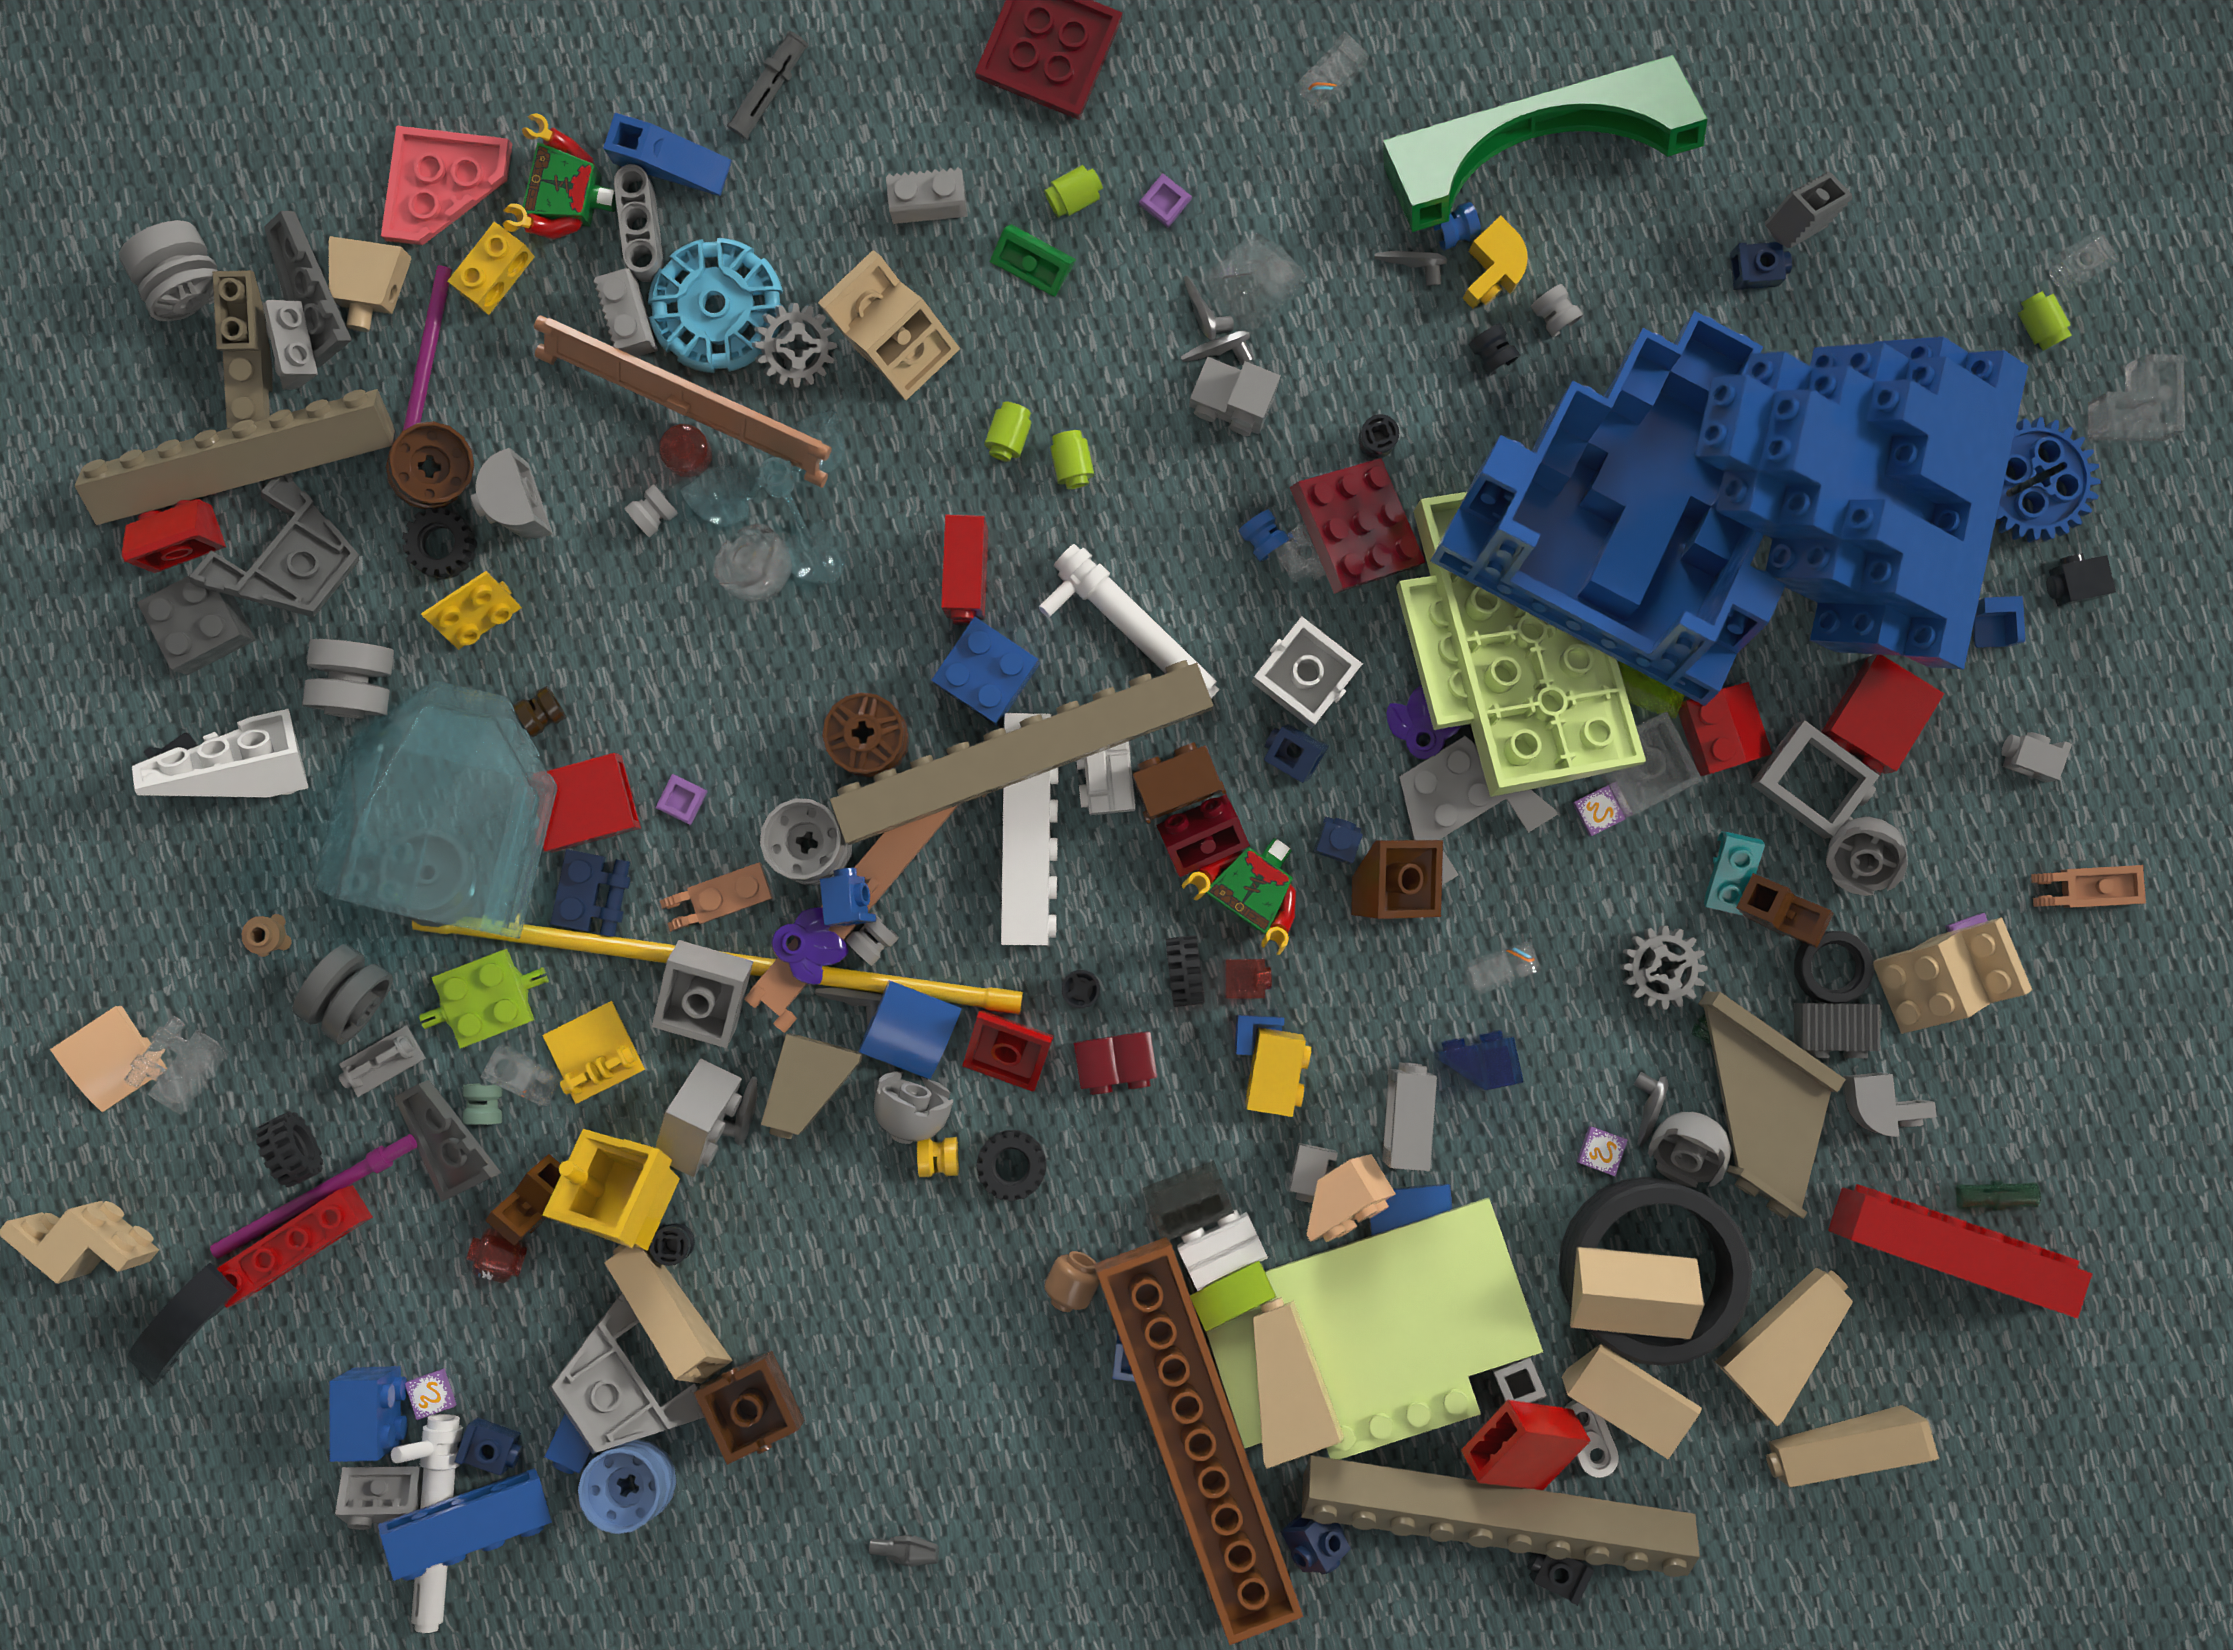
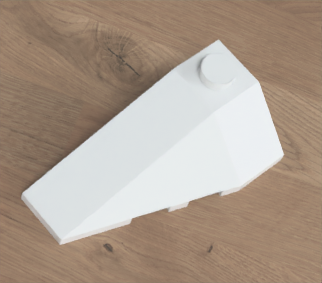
M289 709L249 717L237 722L239 728L220 737L216 732L203 736L204 742L189 750L175 748L132 766L136 795L273 797L307 789L305 769Z

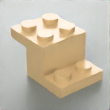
M874 250L818 302L855 350L875 366L895 391L905 400L915 393L960 350V347L925 301L900 282L883 258Z
M2002 917L1937 935L1911 950L1885 956L1873 962L1874 969L1901 1034L1969 1018L1990 1003L2026 995L2032 991Z
M99 1201L70 1208L61 1218L51 1213L44 1214L41 1212L9 1220L0 1229V1237L56 1284L90 1274L102 1259L117 1272L150 1262L159 1251L151 1243L154 1238L147 1230L139 1226L132 1227L122 1219L124 1212L117 1205L108 1201L104 1203Z

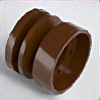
M434 421L416 423L403 430L393 443L386 463L388 483L396 496L409 506L423 510L428 508H444L456 501L471 482L474 470L472 450L465 438L451 426ZM425 460L431 461L433 468H438V471H435L431 478L425 477V471L418 469V467L424 464Z
M862 692L845 696L832 706L824 720L822 734L826 751L834 762L855 776L873 778V776L898 767L908 752L910 738L905 719L891 702L877 694ZM863 725H866L867 728L874 732V736L867 738L866 744H863L862 740L855 737L856 733L862 732Z

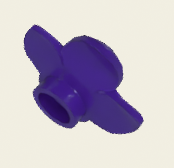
M1422 684L1413 691L1407 706L1391 703L1387 708V721L1391 732L1396 737L1405 740L1410 753L1419 759L1427 760L1433 755L1436 756V754L1443 750L1445 740L1455 735L1461 727L1460 725L1437 730L1433 729ZM1424 733H1428L1431 741L1429 745L1421 747L1419 745V737Z
M822 907L809 908L802 911L793 924H786L778 928L771 941L775 956L789 964L790 970L797 980L807 984H820L823 976L822 966L839 962L849 952L843 939L836 933L828 931L830 926L824 925ZM789 936H794L798 940V946L794 951L789 950L786 946V940Z

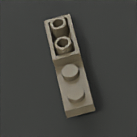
M251 270L212 271L217 350L223 351L227 429L243 420L250 419L256 422L267 419L270 416L269 392H272L270 345L255 274Z

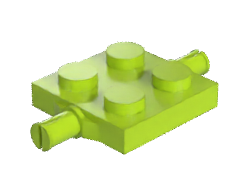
M506 948L433 976L431 978L440 998V1007L419 1015L420 1021L435 1016L434 1019L422 1023L424 1029H428L446 1021L452 1028L461 1049L534 1020L528 1003V989L549 982L547 975L532 980V978L545 974V969L541 967L522 975L514 966Z

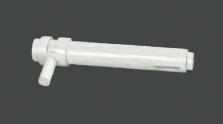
M1073 544L1055 562L1054 567L1060 571L1058 576L1064 582L1039 606V610L1046 617L1049 618L1076 592L1083 600H1090L1165 674H1167L1165 668L1183 660H1187L1188 665L1197 663L1109 578L1110 572L1101 564L1096 565L1091 560L1092 555L1085 548L1080 550ZM1198 664L1209 695L1212 698L1220 690L1215 685L1217 681Z
M437 1414L429 1416L427 1425L423 1426L421 1442L394 1447L391 1451V1459L394 1463L420 1458V1466L424 1468L420 1509L453 1498L455 1468L460 1466L459 1463L454 1461L459 1450L457 1443L462 1441L463 1427L459 1425L460 1417L456 1415ZM442 1563L427 1568L423 1575L415 1578L411 1623L415 1625V1631L435 1632L438 1630L439 1624L443 1622L448 1566H443Z

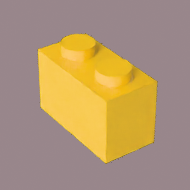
M1261 1027L1257 1028L1245 1099L1247 1110L1293 1117L1294 1107H1301L1304 1096V1084L1299 1083L1301 1069H1308L1311 1056V1046H1305L1306 1040L1303 1034Z

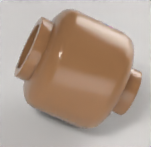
M1077 1251L1060 1255L1055 1260L1044 1283L1045 1292L1051 1298V1304L1055 1308L1063 1312H1071L1072 1309H1085L1091 1303L1100 1285L1094 1267L1095 1260Z

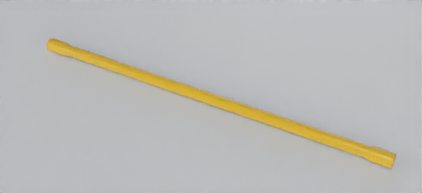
M463 916L452 924L440 927L421 926L412 921L413 930L439 934L453 933L667 963L670 954L676 946ZM723 952L754 961L750 975L762 977L776 960ZM822 966V981L818 984L884 993L888 980L947 1003L976 1006L990 1011L1019 1015L1023 992L992 987H971Z

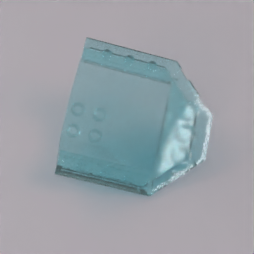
M434 681L388 712L386 716H382L351 737L348 742L312 887L336 899L408 917L520 939L558 787L552 775L546 772L539 759L540 754L528 732L521 727L509 698Z

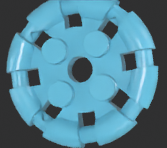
M717 238L715 242H704L701 239L677 249L669 256L671 260L663 269L659 268L649 290L648 304L652 307V316L649 317V321L659 344L667 353L673 352L678 357L679 363L702 372L715 373V369L728 368L729 372L751 364L758 355L762 354L761 349L752 347V342L761 341V335L756 332L748 341L741 334L749 324L754 328H765L767 323L762 317L764 314L776 316L775 306L780 305V294L783 293V290L773 267L765 258H758L754 254L753 248L727 238ZM718 257L719 267L706 268V258ZM743 265L750 270L745 278L736 272ZM684 270L689 275L680 284L675 278ZM714 295L725 298V306L718 313H710L705 309L706 301ZM763 295L765 305L755 306L753 296ZM678 302V313L667 314V305ZM781 324L775 329L772 338L777 337ZM686 330L694 336L688 344L681 340ZM712 343L717 345L725 344L726 353L713 354Z

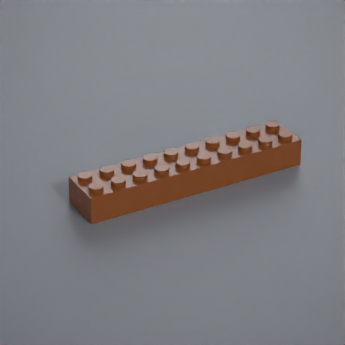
M1165 1237L1095 1263L1094 1267L1229 1646L1302 1618L1303 1614L1171 1243Z

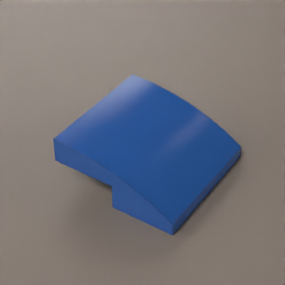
M888 980L875 1016H872L858 1052L931 1079L962 1008Z
M1450 1184L1393 1188L1396 1194L1386 1200L1389 1207L1370 1218L1371 1235L1452 1210Z

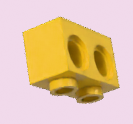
M494 221L447 282L487 315H490L535 256L524 243Z

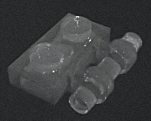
M172 1016L164 1027L160 1026L152 1035L153 1042L143 1055L135 1057L130 1064L132 1069L124 1080L135 1088L139 1087L145 1077L156 1081L148 1095L182 1116L230 1051L198 1029H196L188 1041L184 1040L178 1034L185 1026V1023ZM170 1049L178 1055L168 1068L165 1069L157 1064L164 1052Z

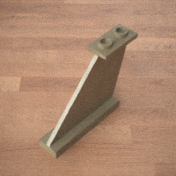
M1706 991L1698 1005L1705 1010L1736 1165H1730L1726 1172L1737 1179L1734 1184L1737 1188L1752 1197H1756L1758 1193L1768 1200L1766 1207L1773 1213L1784 1219H1787L1789 1215L1804 1219L1808 1212L1802 1209L1830 1095L1831 1092H1838L1846 1079L1723 993Z

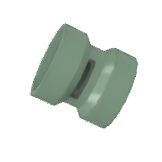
M463 1084L462 1096L466 1099V1109L462 1111L463 1124L484 1125L502 1123V1111L498 1108V1100L502 1097L503 1084ZM478 1101H487V1103H478Z

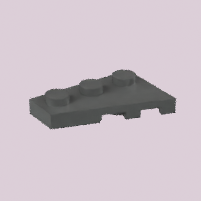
M430 1080L419 1083L394 1097L411 1135L417 1142V1149L441 1202L501 1174V1171Z

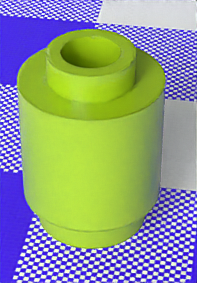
M1081 165L1050 182L1051 187L1045 189L1044 193L1049 205L1058 218L1064 214L1069 217L1100 200L1098 191L1102 190L1103 186L1093 168L1087 171Z
M2041 291L2021 302L2024 310L2017 314L2034 345L2038 343L2042 351L2072 336L2068 329L2071 324L2054 293L2046 297L2044 292Z
M1003 402L1001 409L995 411L984 445L990 450V456L1004 462H1010L1011 458L1020 457L1032 424L1029 420L1031 412L1027 408L1013 402Z
M1080 430L1065 431L1052 436L1053 445L1050 447L1058 484H1066L1067 489L1087 486L1089 484L1088 479L1095 475L1087 439L1082 437Z

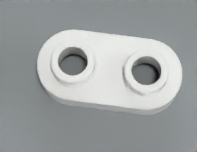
M1572 1400L1565 1408L1573 1409L1576 1415L1579 1412H1586L1588 1414V1421L1582 1426L1591 1440L1576 1458L1580 1466L1593 1477L1608 1476L1616 1469L1619 1455L1605 1419L1576 1400ZM1595 1448H1600L1603 1451V1456L1599 1461H1592L1590 1459V1453Z

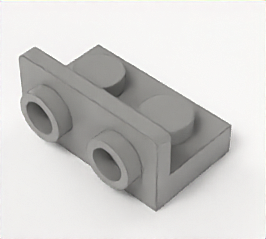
M267 300L263 303V309L267 322L266 332L271 340L275 357V371L280 376L283 390L300 388L318 375L301 301Z
M342 1467L335 1515L347 1523L348 1528L366 1530L371 1529L372 1523H383L419 1510L424 1470L421 1467Z

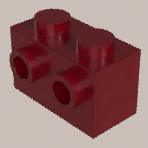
M1227 794L1218 798H1210L1200 806L1184 813L1174 814L1167 818L1166 821L1156 825L1179 877L1250 846Z

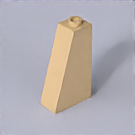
M621 1244L613 1251L614 1256L604 1263L675 1380L702 1384L733 1361L665 1265L654 1260L650 1246L648 1251L635 1246L630 1248Z
M1815 1268L1715 1361L1766 1419L1777 1427L1784 1421L1853 1303L1844 1292L1848 1286L1832 1270L1826 1273Z
M1282 1297L1260 1305L1262 1312L1253 1317L1263 1460L1266 1469L1341 1443L1344 1438L1294 1301L1284 1304Z
M1903 1405L1769 1441L1772 1453L1766 1455L1773 1477H1779V1480L1788 1487L1939 1459L1928 1420Z

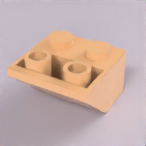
M1372 1154L1350 1159L1317 1181L1306 1234L1310 1242L1322 1237L1326 1243L1336 1237L1340 1238L1357 1227L1354 1220H1357L1359 1223L1366 1218L1370 1219L1389 1207L1386 1200L1396 1193Z

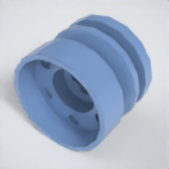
M637 1439L610 1448L593 1458L582 1472L578 1487L580 1506L587 1519L600 1530L614 1534L633 1532L663 1512L673 1498L676 1486L675 1467L667 1452L652 1442ZM631 1475L636 1477L634 1483L639 1486L633 1491L628 1489L630 1482L626 1480Z

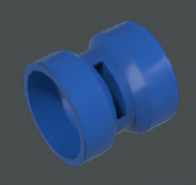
M1471 202L1458 205L1456 210L1450 213L1448 222L1433 226L1435 231L1442 229L1444 240L1439 242L1442 250L1455 247L1459 240L1471 242L1481 235L1479 217Z
M1270 509L1256 515L1238 530L1245 541H1250L1254 546L1253 553L1259 562L1269 558L1268 554L1276 548L1281 550L1291 541L1285 531L1277 529L1275 525L1276 518Z

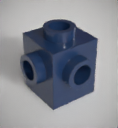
M1302 1512L1280 1531L1291 1551L1292 1560L1302 1572L1328 1574L1339 1567L1341 1564L1340 1559L1351 1550L1344 1537L1343 1528L1339 1523L1321 1524L1313 1519L1302 1518Z

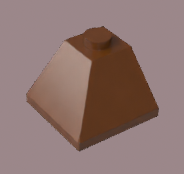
M1375 840L1352 876L1351 915L1377 919L1441 917L1443 840Z

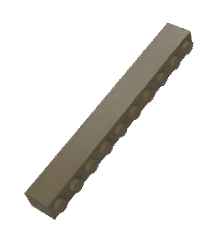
M1187 660L1174 663L1165 668L1167 674L1152 679L1151 674H1145L1130 680V688L1115 692L1114 687L1104 689L1093 694L1094 701L1079 706L1078 701L1064 704L1056 708L1057 715L1044 720L1041 714L1020 721L1021 728L1006 733L1005 728H1000L983 735L984 742L970 747L968 741L947 748V756L933 760L932 755H928L910 762L912 769L897 774L895 769H890L873 776L875 782L860 787L859 782L837 789L839 796L831 798L830 802L846 844H855L1212 711L1214 705L1198 663L1188 665Z
M1311 1455L1303 1474L1302 1518L1313 1519L1321 1524L1340 1523L1353 1525V1527L1360 1530L1372 1528L1387 1530L1400 1536L1420 1535L1431 1537L1439 1542L1453 1540L1470 1543L1472 1546L1479 1548L1488 1546L1506 1548L1514 1553H1539L1548 1555L1553 1559L1572 1558L1585 1560L1592 1565L1612 1564L1625 1566L1626 1569L1631 1571L1645 1569L1663 1572L1671 1577L1688 1576L1700 1557L1696 1515L1693 1513L1535 1489L1478 1483L1476 1480Z

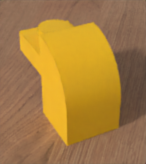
M1502 216L1498 217L1479 235L1469 249L1471 255L1487 271L1466 290L1462 299L1472 309L1480 302L1487 306L1502 291L1499 284L1511 294L1525 273L1528 260L1525 243L1519 233Z

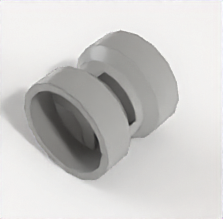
M1563 284L1550 289L1531 305V309L1536 316L1542 317L1545 320L1546 330L1552 338L1559 335V331L1567 324L1569 327L1572 326L1584 315L1577 305L1570 303L1568 291Z
M654 484L645 490L644 497L646 499L644 501L642 499L632 501L624 508L649 538L658 531V526L661 523L660 519L663 518L670 521L679 514Z
M877 915L876 922L864 923V926L859 931H852L845 939L850 947L871 966L880 958V952L885 947H891L899 939L892 930H889L881 923L882 920ZM869 932L879 941L878 943L868 934Z

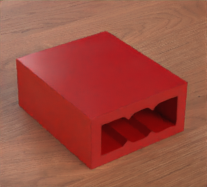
M945 514L941 608L947 618L953 619V624L968 626L974 619V616L978 619H985L988 526L984 516Z
M1874 654L1867 657L1821 733L1848 753L1850 752L1862 759L1861 762L1878 775H1881L1882 772L1884 774L1897 772L1945 693L1887 657Z
M611 753L525 777L527 787L523 788L524 799L528 809L534 810L537 824L533 825L534 838L539 847L543 846L545 852L554 853L641 829L622 755Z
M1507 1400L1461 1451L1478 1483L1544 1490L1591 1440L1573 1409Z

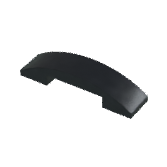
M212 1263L207 1264L150 1322L132 1346L127 1359L155 1386L178 1361L176 1357L204 1324L216 1316L238 1290Z

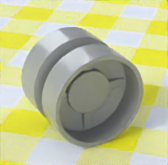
M310 639L307 666L328 672V678L305 680L302 706L324 710L326 715L364 719L365 715L386 716L390 690L370 684L368 680L369 677L391 676L394 650L351 641Z

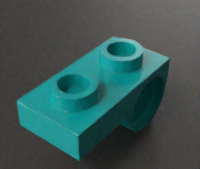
M1721 831L1717 838L1718 841H1721L1718 857H1713L1714 868L1707 887L1704 905L1707 908L1742 915L1736 907L1752 874L1757 872L1765 843L1761 839Z

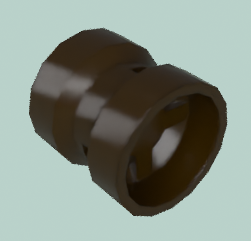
M548 686L538 690L534 698L530 700L522 699L513 705L518 718L532 737L542 733L546 725L550 723L558 724L567 718Z

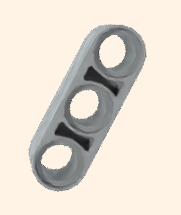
M628 164L622 166L614 176L623 259L626 266L630 268V271L638 280L650 282L653 281L659 268H664L655 189L648 175L641 167ZM636 181L643 182L638 192L627 193L631 183ZM639 218L647 219L646 226L641 230L631 229L635 220ZM645 254L652 255L650 264L643 268L636 267L638 258Z

